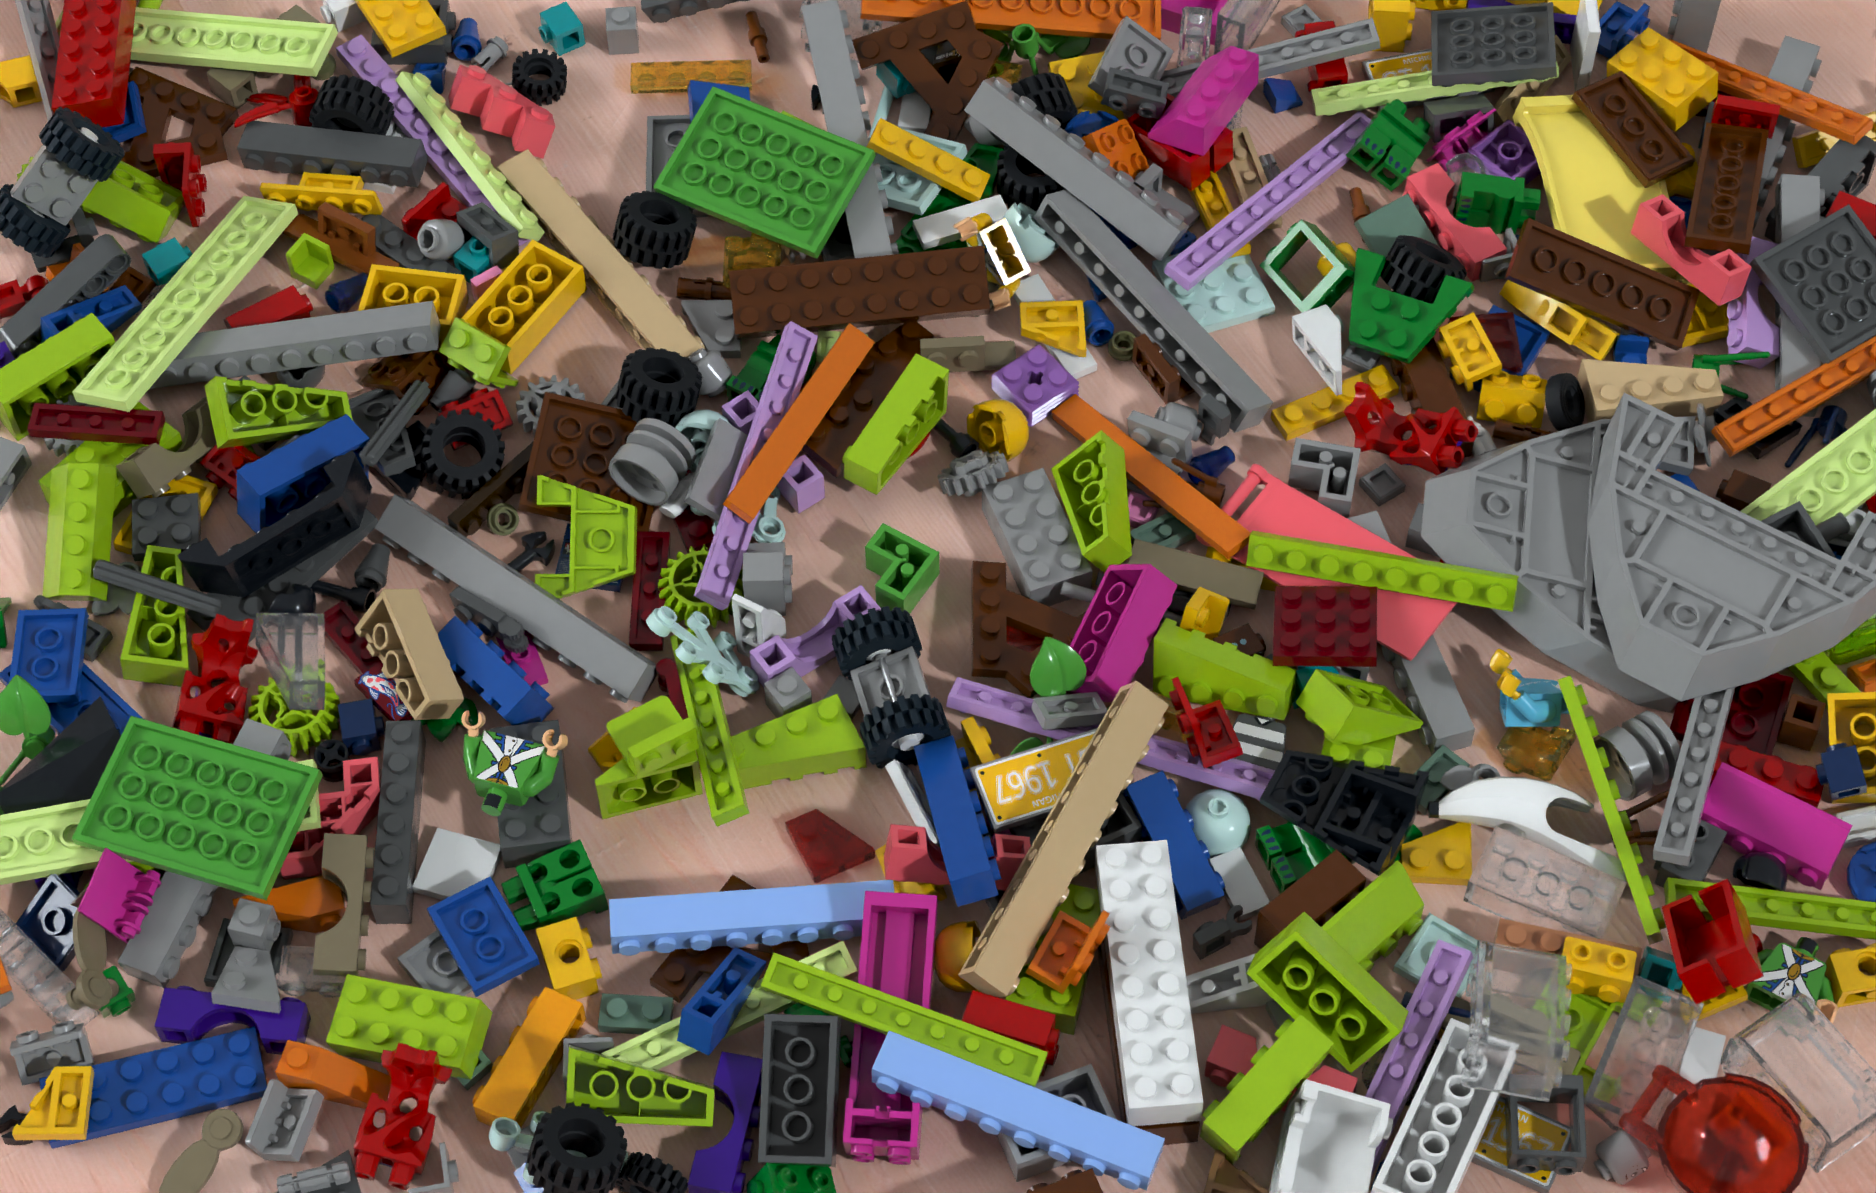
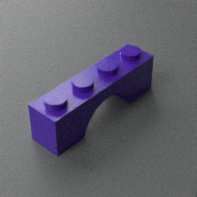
M179 986L177 989L164 988L154 1026L161 1042L178 1044L200 1040L210 1030L224 1024L239 1023L249 1027L255 1026L256 1031L260 1034L266 1053L282 1055L287 1040L305 1044L311 1017L306 1003L292 997L282 998L280 1000V1013H272L213 1004L212 992L197 991L192 987Z
M721 1052L713 1083L715 1099L731 1111L734 1121L728 1135L721 1142L710 1148L696 1151L687 1184L689 1193H743L746 1173L741 1172L744 1161L750 1162L754 1148V1140L750 1139L752 1128H758L760 1125V1106L758 1104L761 1096L763 1059Z

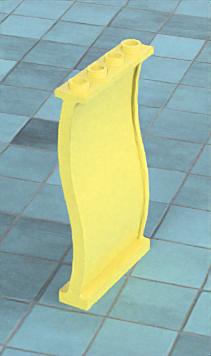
M1573 95L1521 97L1512 118L1516 126L1523 128L1534 151L1541 172L1554 229L1687 285L1691 284L1631 234L1640 203L1661 194L1670 200L1665 179L1645 188L1572 100Z

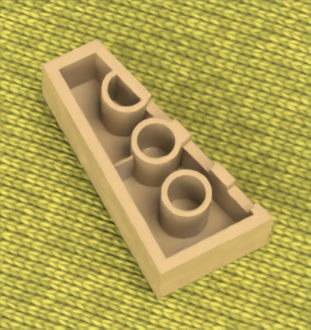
M1582 359L1577 376L1584 396L1585 413L1588 423L1601 419H1612L1624 393L1674 417L1695 416V421L1698 420V403H1703L1706 416H1711L1714 410L1721 406L1724 398L1715 369Z
M418 588L383 589L354 630L359 637L367 639L369 643L366 648L372 657H379L383 663L382 672L387 679L393 678L396 683L395 691L414 720L449 719L463 702L464 696Z

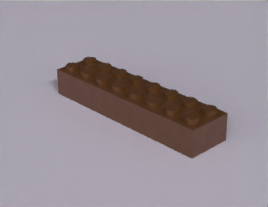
M984 245L729 271L734 328L737 340L770 337L777 334L782 335L785 325L790 321L810 332H818V330L845 329L849 323L859 328L990 314Z

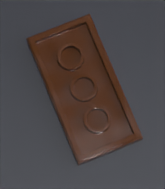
M1622 71L1574 92L1572 100L1645 188L1692 167L1696 161Z

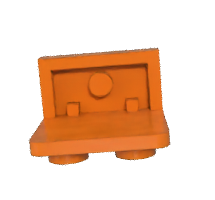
M1121 119L1082 137L1085 141V147L1093 153H1101L1108 158L1111 167L1118 172L1123 171L1129 174L1133 179H1135L1139 172H1145L1149 168L1147 159L1135 138V133L1126 119Z
M1060 910L1025 973L1061 994L1065 992L1069 984L1076 987L1082 975L1085 974L1091 964L1095 951L1101 945L1111 927L1105 923L1110 913L1103 910L1091 928Z

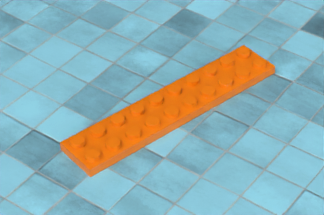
M861 0L860 19L905 22L966 0ZM967 0L977 29L1013 31L1020 24H1030L1039 34L1112 39L1120 21L1128 16L1146 31L1161 40V0Z

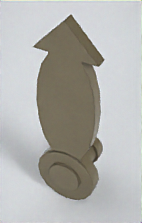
M84 889L70 904L72 906L77 907V910L86 892V889ZM76 910L73 919V943L76 958L82 972L76 980V987L67 992L66 1001L74 1010H79L85 1006L92 1009H100L109 1004L112 998L111 985L103 974L107 959L105 929Z
M218 1109L211 1112L203 1123L202 1139L188 1147L173 1163L163 1179L159 1193H199L212 1176L218 1163L219 1153L234 1147L241 1140L244 1127L241 1118L229 1109Z

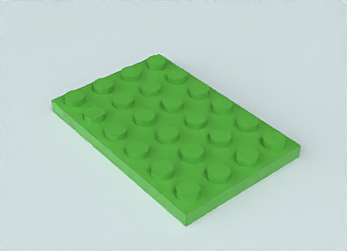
M713 86L653 188L655 192L661 193L684 205L817 259L876 155L874 150Z
M130 716L74 832L72 840L75 844L100 852L108 848L124 859L267 900L323 774L317 768Z

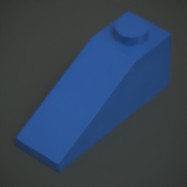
M126 285L41 317V343L90 313H93L106 329L112 333L140 311L142 304Z
M735 947L682 1009L677 1041L709 1056L729 1031L765 969L766 961Z

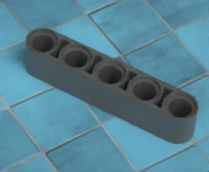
M104 234L99 236L0 328V343L5 341L14 359L40 345L41 317L100 295L127 270L131 263V257L112 235Z

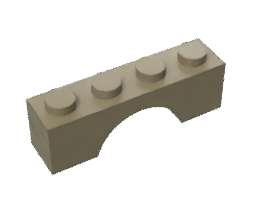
M297 4L277 18L278 20L320 23ZM212 67L206 72L212 93L232 107L239 109L248 102L247 98L258 93L255 83L257 71Z
M207 397L201 399L182 414L185 435L183 443L177 452L166 450L157 443H153L137 449L116 466L138 499L148 495L156 498L165 493L170 488L168 483L171 480L175 479L176 481L192 471L190 465L195 461L200 463L216 445Z
M324 833L322 876L342 890L347 899V908L342 919L333 928L316 935L313 962L314 980L345 981L347 974L358 976V970H365L366 949H360L361 936H368L369 915H363L364 902L371 901L372 881H366V868L373 869L374 847H368L367 835Z

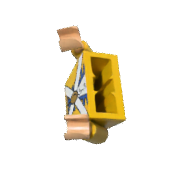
M980 213L954 224V229L957 228L961 235L960 240L962 242L966 240L968 247L984 245L987 281L1000 286L997 291L989 293V300L992 299L994 312L1011 306L1010 299L1020 286V278L1030 273L1031 270L1006 218L993 223L992 218L988 214Z

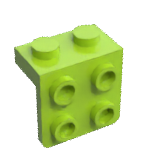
M455 317L439 349L440 353L449 357L447 363L463 371L467 368L474 372L472 375L473 379L488 386L492 383L504 389L506 385L516 387L519 380L501 370L511 348L467 321Z
M661 695L607 723L609 735L637 779L699 749L697 729L690 717L682 720L670 699L665 695Z

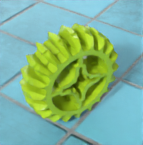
M705 544L700 551H695L690 546L689 553L686 555L678 551L676 555L677 560L668 558V568H662L660 576L665 578L659 579L658 591L659 588H664L659 593L660 599H666L664 606L669 607L677 615L676 623L684 620L685 626L688 629L690 627L687 625V620L695 611L703 613L709 619L714 629L717 626V621L721 620L728 624L729 614L733 615L732 599L729 606L722 611L694 596L709 552ZM743 569L740 570L732 597L734 594L744 597Z
M295 668L293 674L287 676L281 670L279 679L275 680L269 676L268 686L258 685L257 691L259 695L251 696L252 706L248 707L249 718L284 731L292 745L290 755L293 757L296 756L298 750H303L308 755L310 747H318L322 743V739L331 740V731L338 730V719H340L338 704H340L339 696L336 695L333 685L330 682L326 683L325 678L321 674L314 677L313 673L308 670L303 675H300V672ZM318 702L321 704V707L315 717L312 715V711L314 710V704ZM275 709L278 711V713L276 715V720L273 724H271L269 722V718L272 711Z

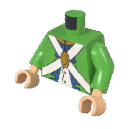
M469 710L462 714V724L468 729V734L464 735L463 760L468 779L474 783L477 795L485 798L481 806L482 811L491 816H500L505 803L523 806L529 797H534L552 783L560 758L557 752L564 749L568 744V738L565 734L559 736V741L556 745L552 743V737L555 733L553 729H549L543 734V744L484 730L481 735L478 734L479 729L483 727L486 721L483 712L479 711V720L474 726L469 722Z
M1801 937L1795 948L1786 943H1779L1774 950L1764 949L1758 952L1764 977L1748 984L1746 988L1748 1000L1804 1028L1807 1027L1810 1018L1816 1021L1817 1017L1826 1019L1829 1022L1828 1025L1832 1026L1838 1012V1006L1834 1002L1831 981L1825 976L1827 965L1823 961L1814 958L1819 949L1818 944L1814 940Z

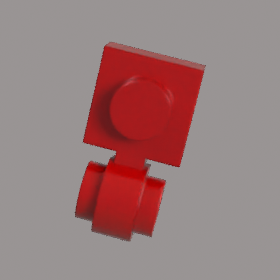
M34 275L28 278L26 284L21 287L17 279L0 285V319L16 314L26 304L25 301H30L49 283L48 280L40 275Z

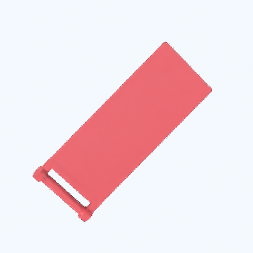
M1253 464L1247 471L1248 476L1221 507L1231 517L1258 484H1264L1265 488L1237 520L1249 532L1253 530L1416 558L1285 484L1258 464ZM1195 534L1197 540L1201 544L1207 547L1211 546L1200 536ZM1249 544L1231 558L1246 566ZM1247 566L1250 569L1264 572V577L1280 586H1360ZM1377 589V642L1411 661L1458 602Z

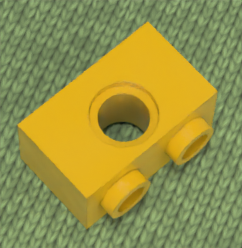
M573 917L535 929L553 990L574 1000L599 993L597 979L603 977L597 957L590 959L587 949L593 948L587 927L580 929L577 917ZM568 957L578 958L572 963L563 962Z
M1876 943L1864 949L1851 951L1850 948H1841L1829 954L1825 962L1827 965L1825 976L1831 981L1834 1002L1838 1008L1875 1002ZM1859 969L1867 970L1872 976L1863 974Z

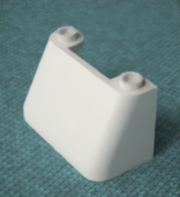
M1306 1079L1289 1100L1284 1113L1269 1193H1368L1376 1147L1382 1139L1388 1140L1392 1131L1393 1118H1389L1391 1104Z

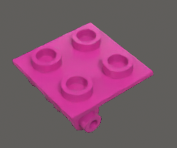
M1492 109L1485 115L1482 111H1479L1468 119L1462 127L1457 126L1444 136L1443 140L1432 147L1435 153L1426 161L1429 163L1435 158L1445 172H1451L1461 163H1464L1467 160L1468 149L1487 135L1485 132H1481L1478 127L1496 109Z
M105 848L77 911L127 944L129 939H134L135 935L141 932L140 926L142 921L149 913L147 906H152L153 900L151 897L154 896L156 889L161 885L159 880L161 875L154 870H147L146 874H144L123 858Z

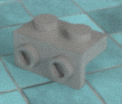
M73 1020L65 1021L52 1026L53 1031L38 1034L37 1030H32L16 1036L17 1040L11 1043L10 1053L15 1058L22 1086L38 1082L39 1078L49 1076L55 1066L95 1065L84 1022L74 1024Z
M270 1079L249 1129L245 1144L264 1160L299 1162L324 1096L317 1089L287 1088L278 1079Z

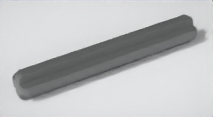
M414 381L359 453V457L362 459L361 463L364 466L367 464L373 467L377 464L430 394L428 382Z
M102 559L97 560L93 568V577L208 616L215 617L222 608L221 598Z

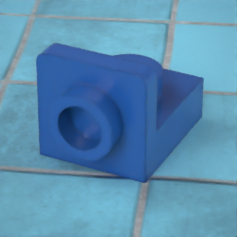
M1633 334L1618 335L1613 350V361L1647 364L1649 337Z

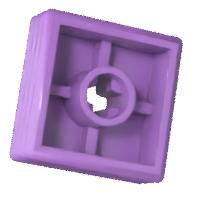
M1506 120L1468 149L1465 163L1478 174L1507 177L1515 180V177L1525 178V185L1541 174L1527 135L1523 129L1516 126L1511 120Z
M1040 344L991 375L992 390L1001 399L1014 403L1026 416L1028 426L1030 427L1052 414V410L1074 394L1079 395V382Z

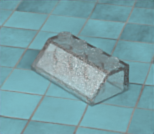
M1636 975L1584 1098V1104L1611 1129L1615 1131L1623 1129L1630 1134L1635 1131L1643 1142L1647 1144L1704 1003L1696 1004L1690 997Z

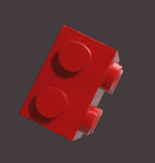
M191 142L154 144L153 156L161 181L182 191L192 227H199L200 217H205V202L202 198V192L207 191L206 175L200 174L201 160L199 154H194Z
M1179 678L1171 679L1174 690L1169 692V696L1175 711H1181L1180 714L1175 716L1182 734L1190 735V737L1186 738V742L1192 757L1199 756L1205 769L1243 755L1241 744L1221 700L1219 699L1192 709Z

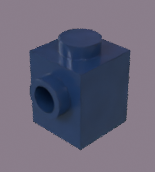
M372 698L338 704L342 740L349 751V756H364L381 750L380 737L385 736L384 721L382 716L377 717Z
M1839 743L1827 747V752L1820 753L1822 764L1816 765V771L1820 785H1828L1832 801L1867 793V784L1856 745L1847 747L1846 743Z

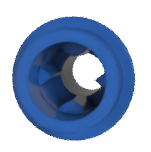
M464 18L460 21L452 42L453 52L457 58L463 61H471L482 50L477 22L472 18Z
M1087 300L1083 302L1086 340L1095 346L1107 344L1113 337L1114 324L1096 301Z

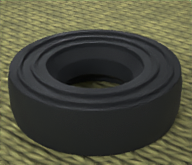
M1571 373L1551 376L1546 384L1545 402L1552 425L1558 431L1582 425L1585 417V402L1578 380Z

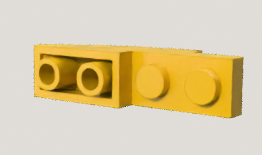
M1509 280L1506 281L1499 293L1514 307L1569 345H1575L1597 360L1605 359L1617 336L1620 335L1615 330L1581 310Z

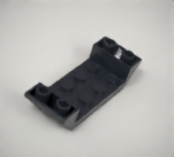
M353 450L334 458L331 463L323 467L334 486L332 489L318 494L314 500L299 509L290 511L284 518L271 526L260 529L256 535L241 544L232 546L223 555H217L207 538L191 544L185 551L178 554V558L198 589L202 592L246 597L358 529L372 486Z

